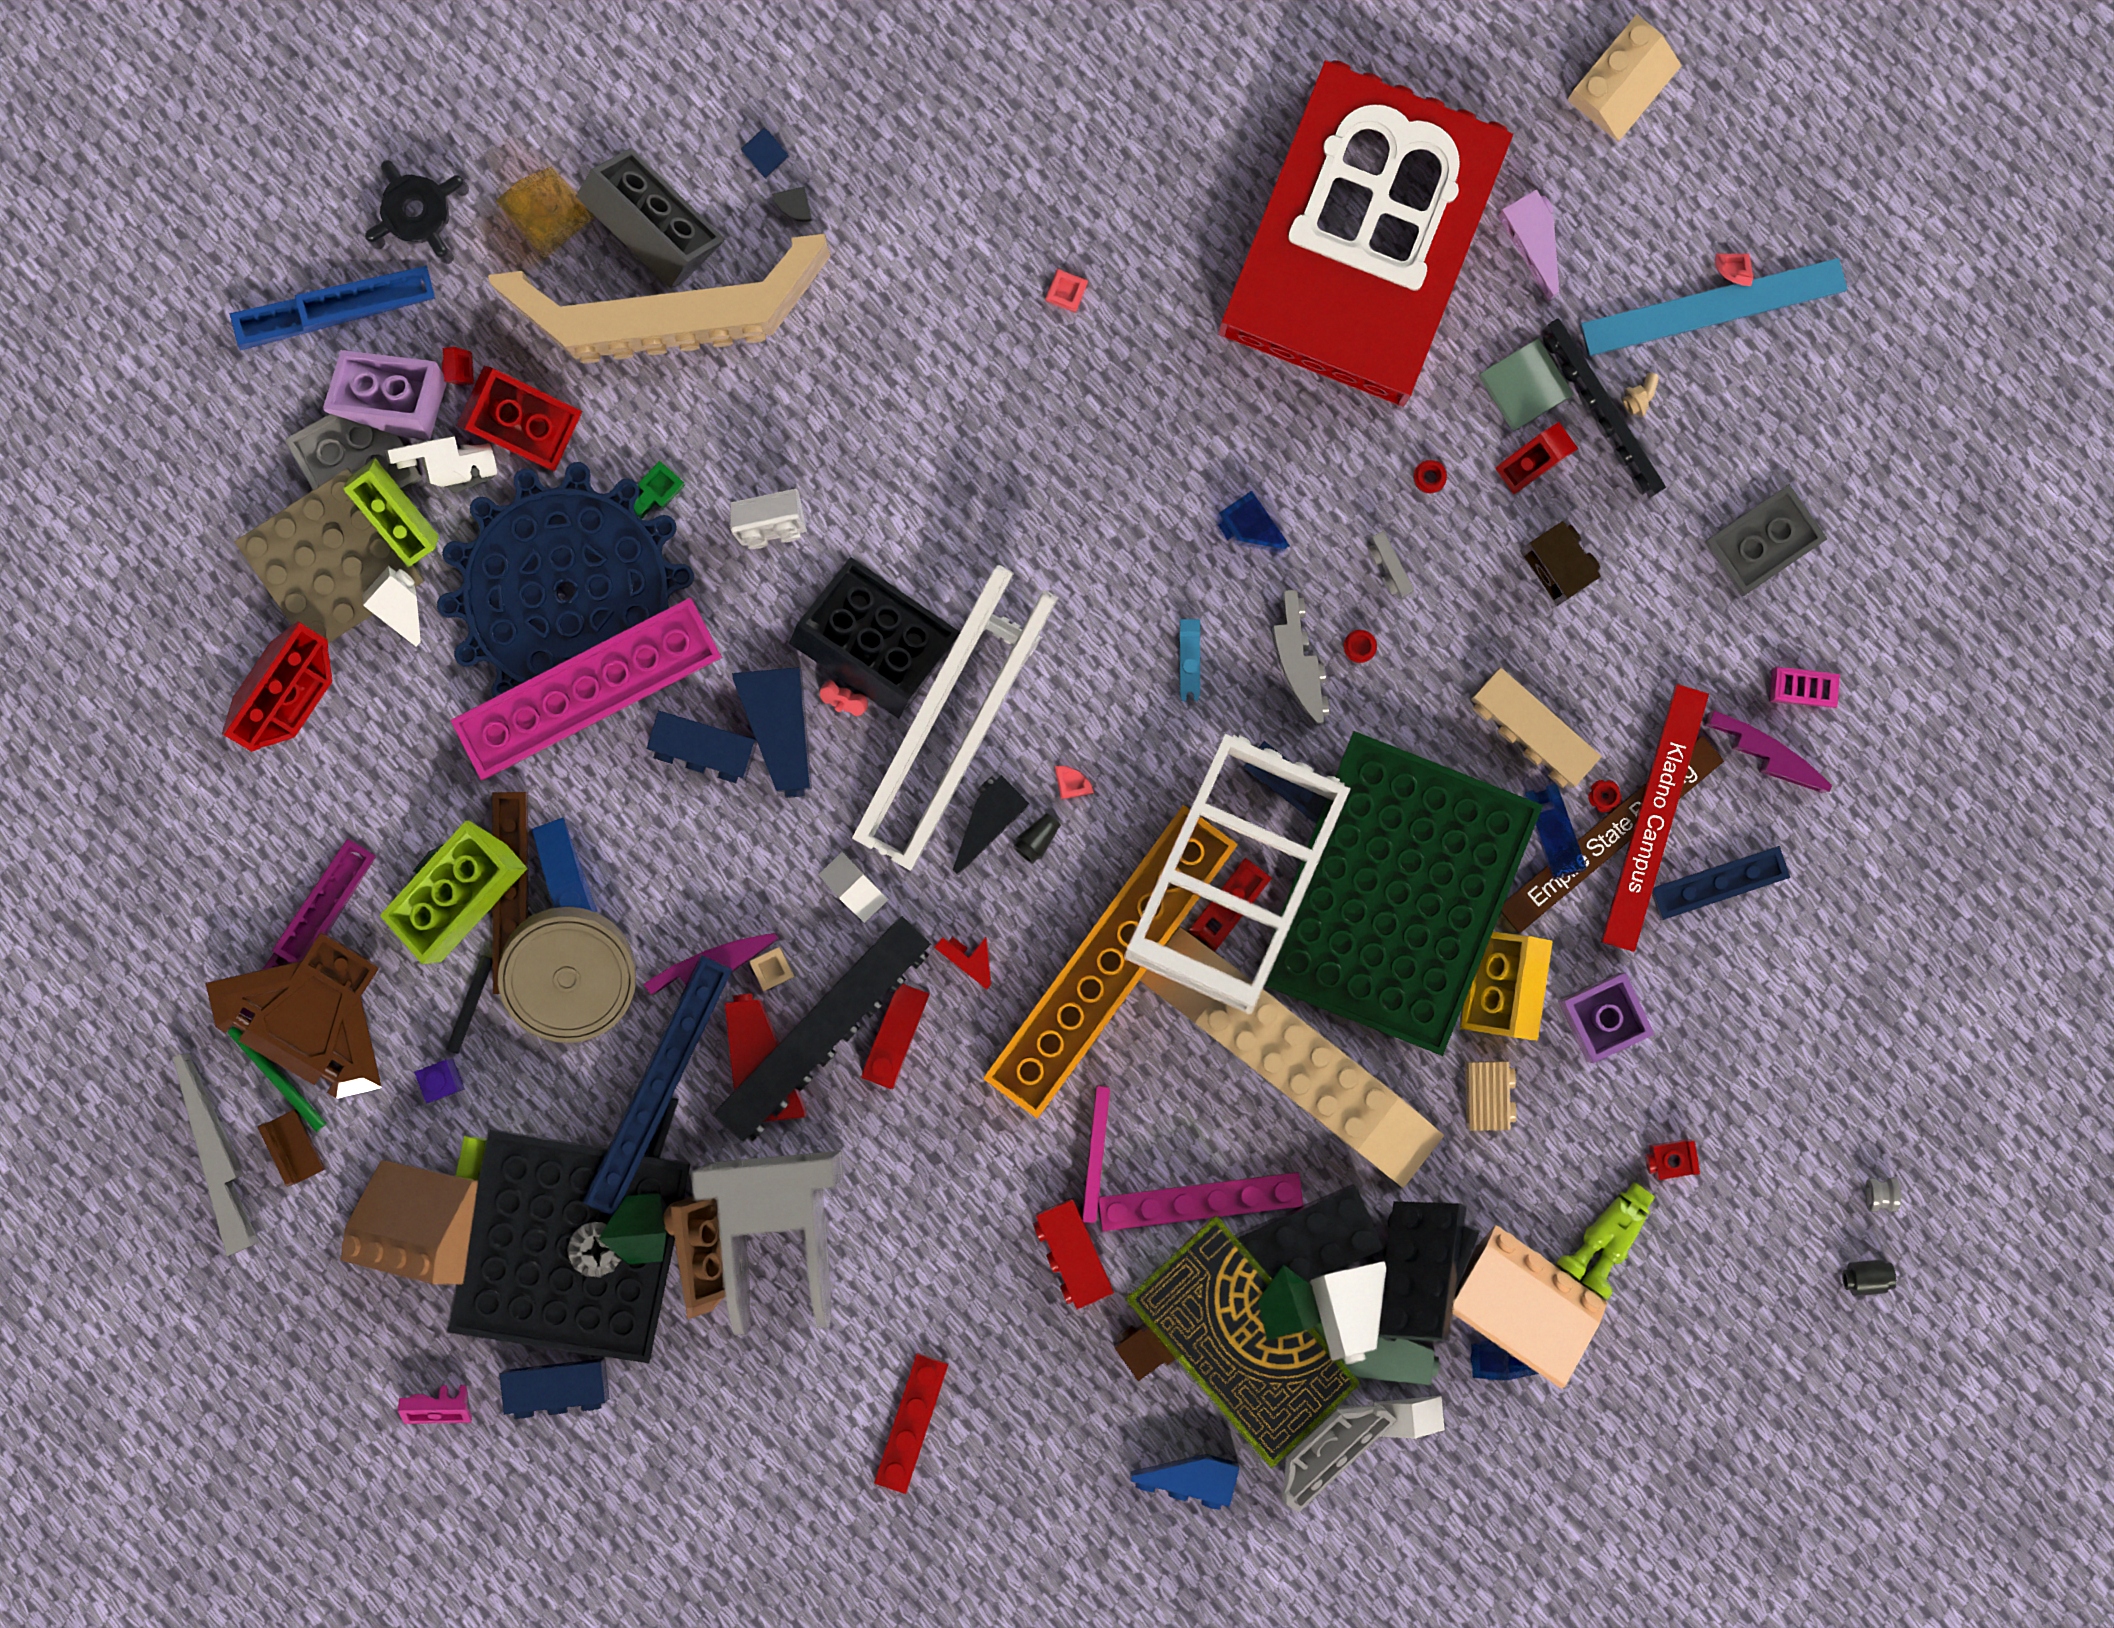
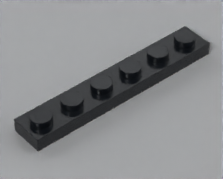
M1557 318L1547 324L1543 330L1545 333L1543 337L1545 346L1552 354L1557 352L1563 362L1560 367L1564 376L1569 382L1575 381L1581 390L1578 393L1580 401L1587 410L1593 409L1599 418L1596 421L1599 431L1605 438L1611 437L1617 447L1614 449V453L1618 461L1624 467L1628 465L1635 475L1632 478V482L1638 492L1642 495L1646 493L1650 499L1663 491L1666 485L1561 320Z

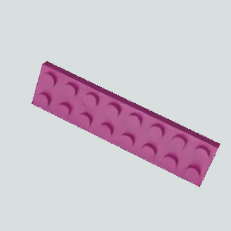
M690 597L450 721L480 780H485L723 657L697 606Z

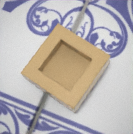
M781 947L749 961L763 992L795 977Z

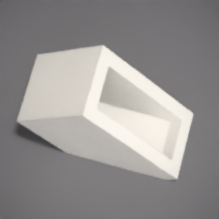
M388 566L362 595L363 606L414 646H417L421 641L415 586L413 585L415 581L403 570L399 569L396 572Z

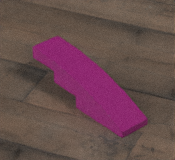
M1715 710L1707 714L1704 726L1735 736L1732 749L1763 759L1759 772L1820 793L1831 791L1832 785L1818 771L1778 740L1747 723Z
M776 933L739 939L705 950L671 966L643 985L650 995H655L679 977L686 985L700 955L733 969L732 972H734L780 938Z

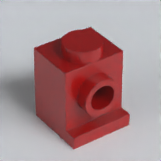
M1683 1139L1649 1145L1650 1153L1645 1154V1162L1648 1173H1654L1655 1179L1663 1180L1701 1174L1695 1140ZM1675 1154L1678 1157V1164L1670 1167L1668 1165V1158L1670 1155Z

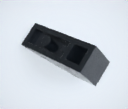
M1002 775L997 780L991 776L978 789L981 795L976 800L953 867V871L957 875L1030 806V803Z

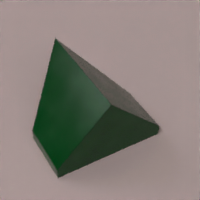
M660 1194L626 1195L598 1237V1240L628 1264L663 1261L666 1229Z
M1283 1265L1258 1300L1266 1340L1301 1333L1321 1323L1312 1285Z

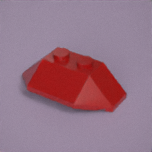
M299 621L273 639L233 696L222 734L251 752L259 750L261 747L294 738L332 683L328 640Z

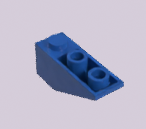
M1201 1454L1131 1471L1130 1480L1135 1482V1487L1140 1490L1155 1492V1489L1158 1488L1169 1491L1168 1496L1174 1499L1188 1501V1497L1202 1500L1201 1505L1220 1510L1221 1505L1230 1507L1240 1466L1236 1461L1209 1454Z

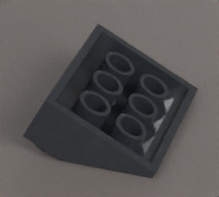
M850 557L797 623L789 644L900 719L952 646L960 631Z

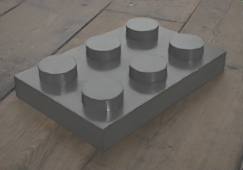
M1789 484L1707 539L1705 544L1743 597L1826 541L1827 537Z

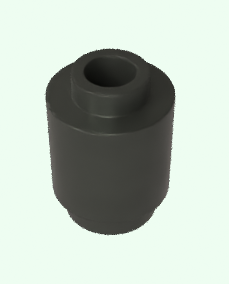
M1882 1259L1849 1262L1847 1270H1843L1842 1273L1844 1288L1850 1290L1853 1296L1886 1294L1888 1290L1895 1289L1896 1287L1894 1266L1891 1262H1884Z

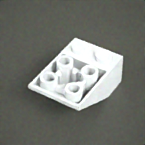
M797 489L730 503L732 534L742 546L748 545V549L768 546L767 540L781 538V542L795 541L801 538L800 533L807 532Z

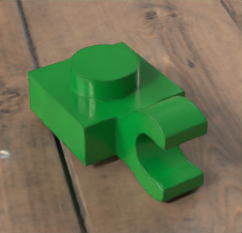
M660 460L638 483L643 493L635 502V514L642 520L655 503L664 509L685 487V483Z

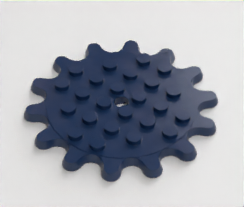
M574 462L570 464L566 469L562 484L556 488L543 486L536 472L532 469L524 468L517 471L514 476L516 496L511 504L499 506L483 496L477 497L470 504V514L477 521L480 532L473 542L451 541L444 546L442 552L443 559L446 563L461 571L463 582L458 590L445 593L439 597L437 609L446 618H462L468 624V637L454 651V657L458 664L470 667L478 662L487 661L496 668L497 676L491 688L493 698L669 609L668 600L670 595L677 590L685 589L692 585L694 581L693 570L686 564L668 563L662 554L663 545L677 531L675 520L668 515H660L648 521L638 518L635 514L634 505L640 494V488L634 480L629 478L622 479L615 485L613 490L602 494L594 491L591 487L590 470L584 463ZM565 582H571L576 589L574 596L568 601L561 600L558 596V588Z

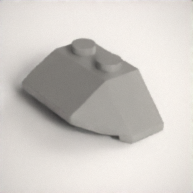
M1336 1405L1333 1409L1324 1412L1319 1417L1318 1423L1307 1433L1298 1436L1293 1446L1287 1451L1282 1500L1286 1505L1299 1513L1390 1428L1397 1419L1383 1406Z

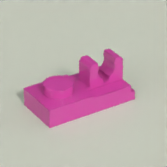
M447 1385L440 1387L439 1399H434L424 1394H413L409 1398H399L398 1413L404 1424L472 1422V1415L468 1408V1390L465 1385H460L459 1394L455 1399L448 1397Z

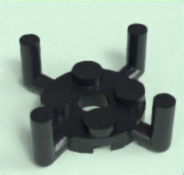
M389 160L383 161L381 170L390 184L385 188L380 206L382 221L366 231V240L375 249H381L385 245L383 237L391 232L396 238L408 244L428 242L436 256L444 264H450L454 256L439 236V233L450 219L447 196L455 191L458 195L465 196L469 193V186L459 175L452 176L440 185L427 177L415 175L401 176L399 169L393 162ZM411 201H420L423 204V210L417 217H409L406 214V207Z

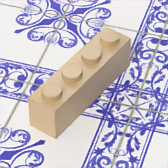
M1501 667L1491 675L1470 699L1475 704L1472 709L1485 721H1488L1490 718L1500 726L1498 729L1499 734L1512 744L1515 741L1520 743L1526 749L1523 752L1524 756L1537 766L1540 763L1545 765L1551 771L1548 774L1549 778L1561 788H1564L1566 785L1569 788L1576 787L1602 757Z

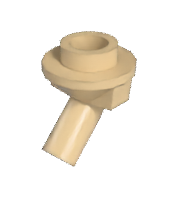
M1648 373L1643 387L1639 385L1635 388L1628 387L1625 389V397L1622 400L1626 410L1631 415L1636 414L1640 418L1646 415V411L1649 409V401L1653 399L1659 380L1657 374Z

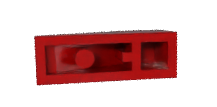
M902 984L894 992L861 1078L892 1090L895 1088L928 1001L929 993L906 984Z

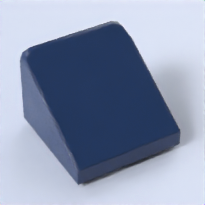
M765 127L741 148L742 155L765 179L789 157Z

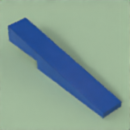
M423 266L297 294L295 299L229 313L237 345L241 351L435 299L428 268ZM421 280H422V281L424 282V284H425V290H423V286H422Z

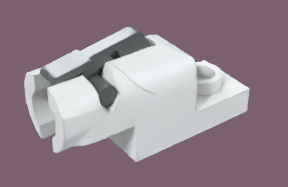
M449 436L385 450L388 464L396 463L397 469L418 465L416 458H421L427 482L440 487L446 486L452 493H458L494 478V475H497V467L490 443L460 445L461 449H457L455 436Z

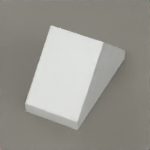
M843 851L818 874L836 896L864 923L888 901L885 895Z
M1441 1396L1374 1402V1406H1383L1397 1419L1380 1437L1415 1439L1445 1430Z

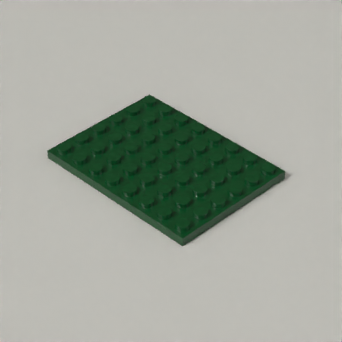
M1353 731L1335 775L1336 778L1340 779L1339 782L1344 783V786L1350 788V791L1264 986L1443 1056L1543 805ZM1326 798L1307 845L1308 849L1312 850L1334 802L1331 799ZM1301 860L1280 917H1283L1307 863ZM1274 929V931H1273V934H1272V936H1271V939H1270V941H1269V944H1268V946H1267V949H1266V951H1265V954H1264V956H1263V959H1262V961H1261V964H1260V966H1259V969H1260V967H1261V965H1262V962H1263V960H1264V958H1265V956H1266V953H1267V951H1268V949H1269V946H1270V944H1271V942H1272V940H1273V937H1274V935H1275L1277 929Z

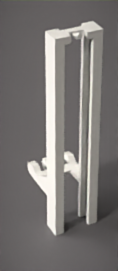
M998 565L993 570L852 839L870 849L873 847L878 849L881 855H889L892 857V861L910 871L920 858L1019 671L1028 657L1035 651L1041 639L1039 634L1059 598L1043 590L1022 630L1020 629L1021 626L1017 623L1010 624L1008 618L1004 616L1002 618L997 617L992 613L1014 574L1001 565ZM987 629L995 637H1001L1004 639V642L1014 645L902 853L875 838L874 835L982 632Z

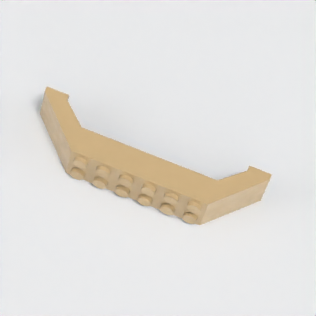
M825 234L791 238L792 247L763 282L561 307L533 287V284L523 271L489 275V283L505 301L573 358H580L581 363H594L600 361V356L613 354L614 359H627L634 356L633 352L646 350L648 355H660L666 353V348L680 346L681 351H692L699 349L701 343L713 342L714 347H725L732 345L734 339L746 338L747 343L763 342L766 340L767 335H773L831 256Z
M1181 927L1164 946L1249 985L1254 983L1237 968ZM1147 969L1140 978L1142 983L1199 1026L1402 1188L1406 1186L1445 1136L1403 1099L1262 989L1250 1015L1152 970Z

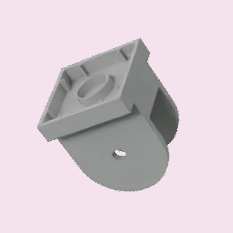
M842 1151L708 1162L692 1172L694 1200L717 1198L725 1294L730 1324L734 1335H747L750 1322V1281L746 1234L800 1229L805 1231L808 1277L815 1323L817 1328H828L831 1320V1283L823 1188H834L844 1178Z

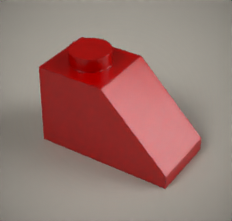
M1560 422L1541 432L1496 466L1495 469L1515 495L1578 450V447Z

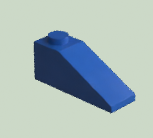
M564 817L533 828L534 840L554 907H577L598 912Z

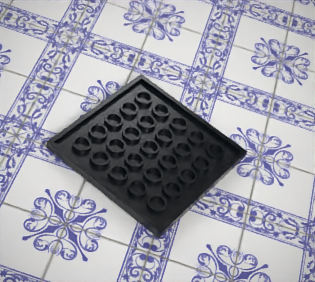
M488 1128L477 1179L478 1185L463 1284L455 1285L446 1331L452 1334L650 1363L675 1236L666 1231L663 1261L628 1264L622 1259L613 1272H609L601 1277L583 1275L572 1265L568 1255V1246L572 1235L581 1226L592 1222L608 1224L612 1218L611 1215L582 1202L607 1148ZM644 1155L625 1196L659 1193L664 1218L665 1210L670 1204L684 1199L691 1164L684 1161ZM594 1236L592 1248L582 1253L592 1254L597 1263H599L600 1253L609 1248L601 1247L596 1240V1236Z

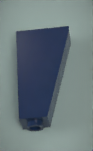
M795 667L732 673L735 687L776 791L784 792L785 798L805 796L804 790H811L812 782L802 669Z

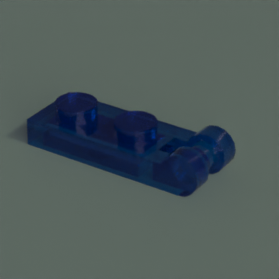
M1556 783L1547 785L1545 790L1539 792L1534 790L1524 792V798L1539 804L1550 802L1553 809L1542 812L1541 810L1535 825V830L1552 879L1556 880L1585 871L1587 867L1558 785Z

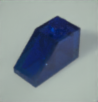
M1250 491L1218 513L1217 518L1220 522L1216 526L1226 541L1232 538L1236 545L1278 553L1285 552L1290 546L1253 491Z
M1492 1340L1471 1344L1472 1378L1507 1381L1539 1374Z

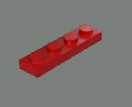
M919 1353L916 1354L874 1484L903 1494L907 1493L949 1363Z

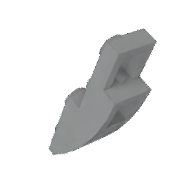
M1297 590L1283 591L1282 603L1285 625H1275L1272 628L1276 655L1284 679L1293 697L1308 718L1315 725L1324 723V716H1329L1327 696H1321L1320 683L1326 682L1324 663H1318L1317 655L1304 656L1303 651H1309L1307 631H1301L1300 618H1305L1306 616L1304 598H1298Z

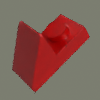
M952 936L949 941L944 937L940 939L934 948L987 990L992 984L987 937L984 938L970 957L964 954L968 948Z

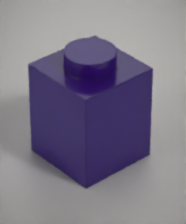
M453 1058L445 1059L414 1072L426 1104L465 1090Z

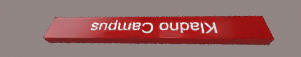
M1679 684L1674 686L1601 943L1631 952L1636 950L1709 693Z

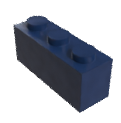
M658 710L646 749L655 752L654 759L670 764L673 763L674 758L686 761V769L703 774L706 768L719 772L717 778L736 784L738 778L747 779L757 741Z
M605 1358L506 1369L499 1374L503 1414H513L514 1419L533 1417L534 1411L547 1410L548 1415L563 1414L568 1412V1407L581 1406V1411L597 1410L602 1408L601 1403H606L610 1399Z

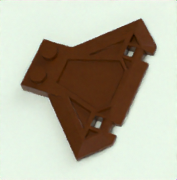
M323 931L319 933L302 961L205 983L217 1029L226 1033L230 1026L233 1025L242 1030L243 1034L238 1041L313 1085L316 1084L320 1077L331 1083L327 1093L336 1099L382 1088L361 999L363 992L380 966ZM243 1007L255 1014L251 1020L240 1014ZM331 1060L343 1066L340 1072L328 1066Z

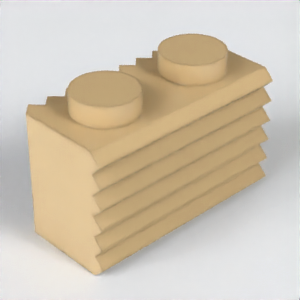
M1507 1061L1465 1062L1466 1129L1470 1131L1511 1130L1510 1122H1516L1517 1116L1516 1103L1510 1102V1089H1515L1516 1086L1515 1069L1509 1068V1062Z

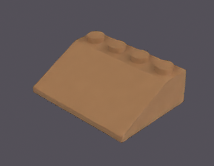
M381 1160L345 1226L340 1261L429 1284H463L478 1181Z

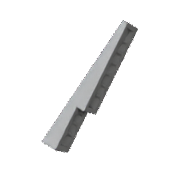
M180 1054L173 1057L225 1253L228 1257L259 1243L232 1183L233 1180L244 1176L190 1054Z

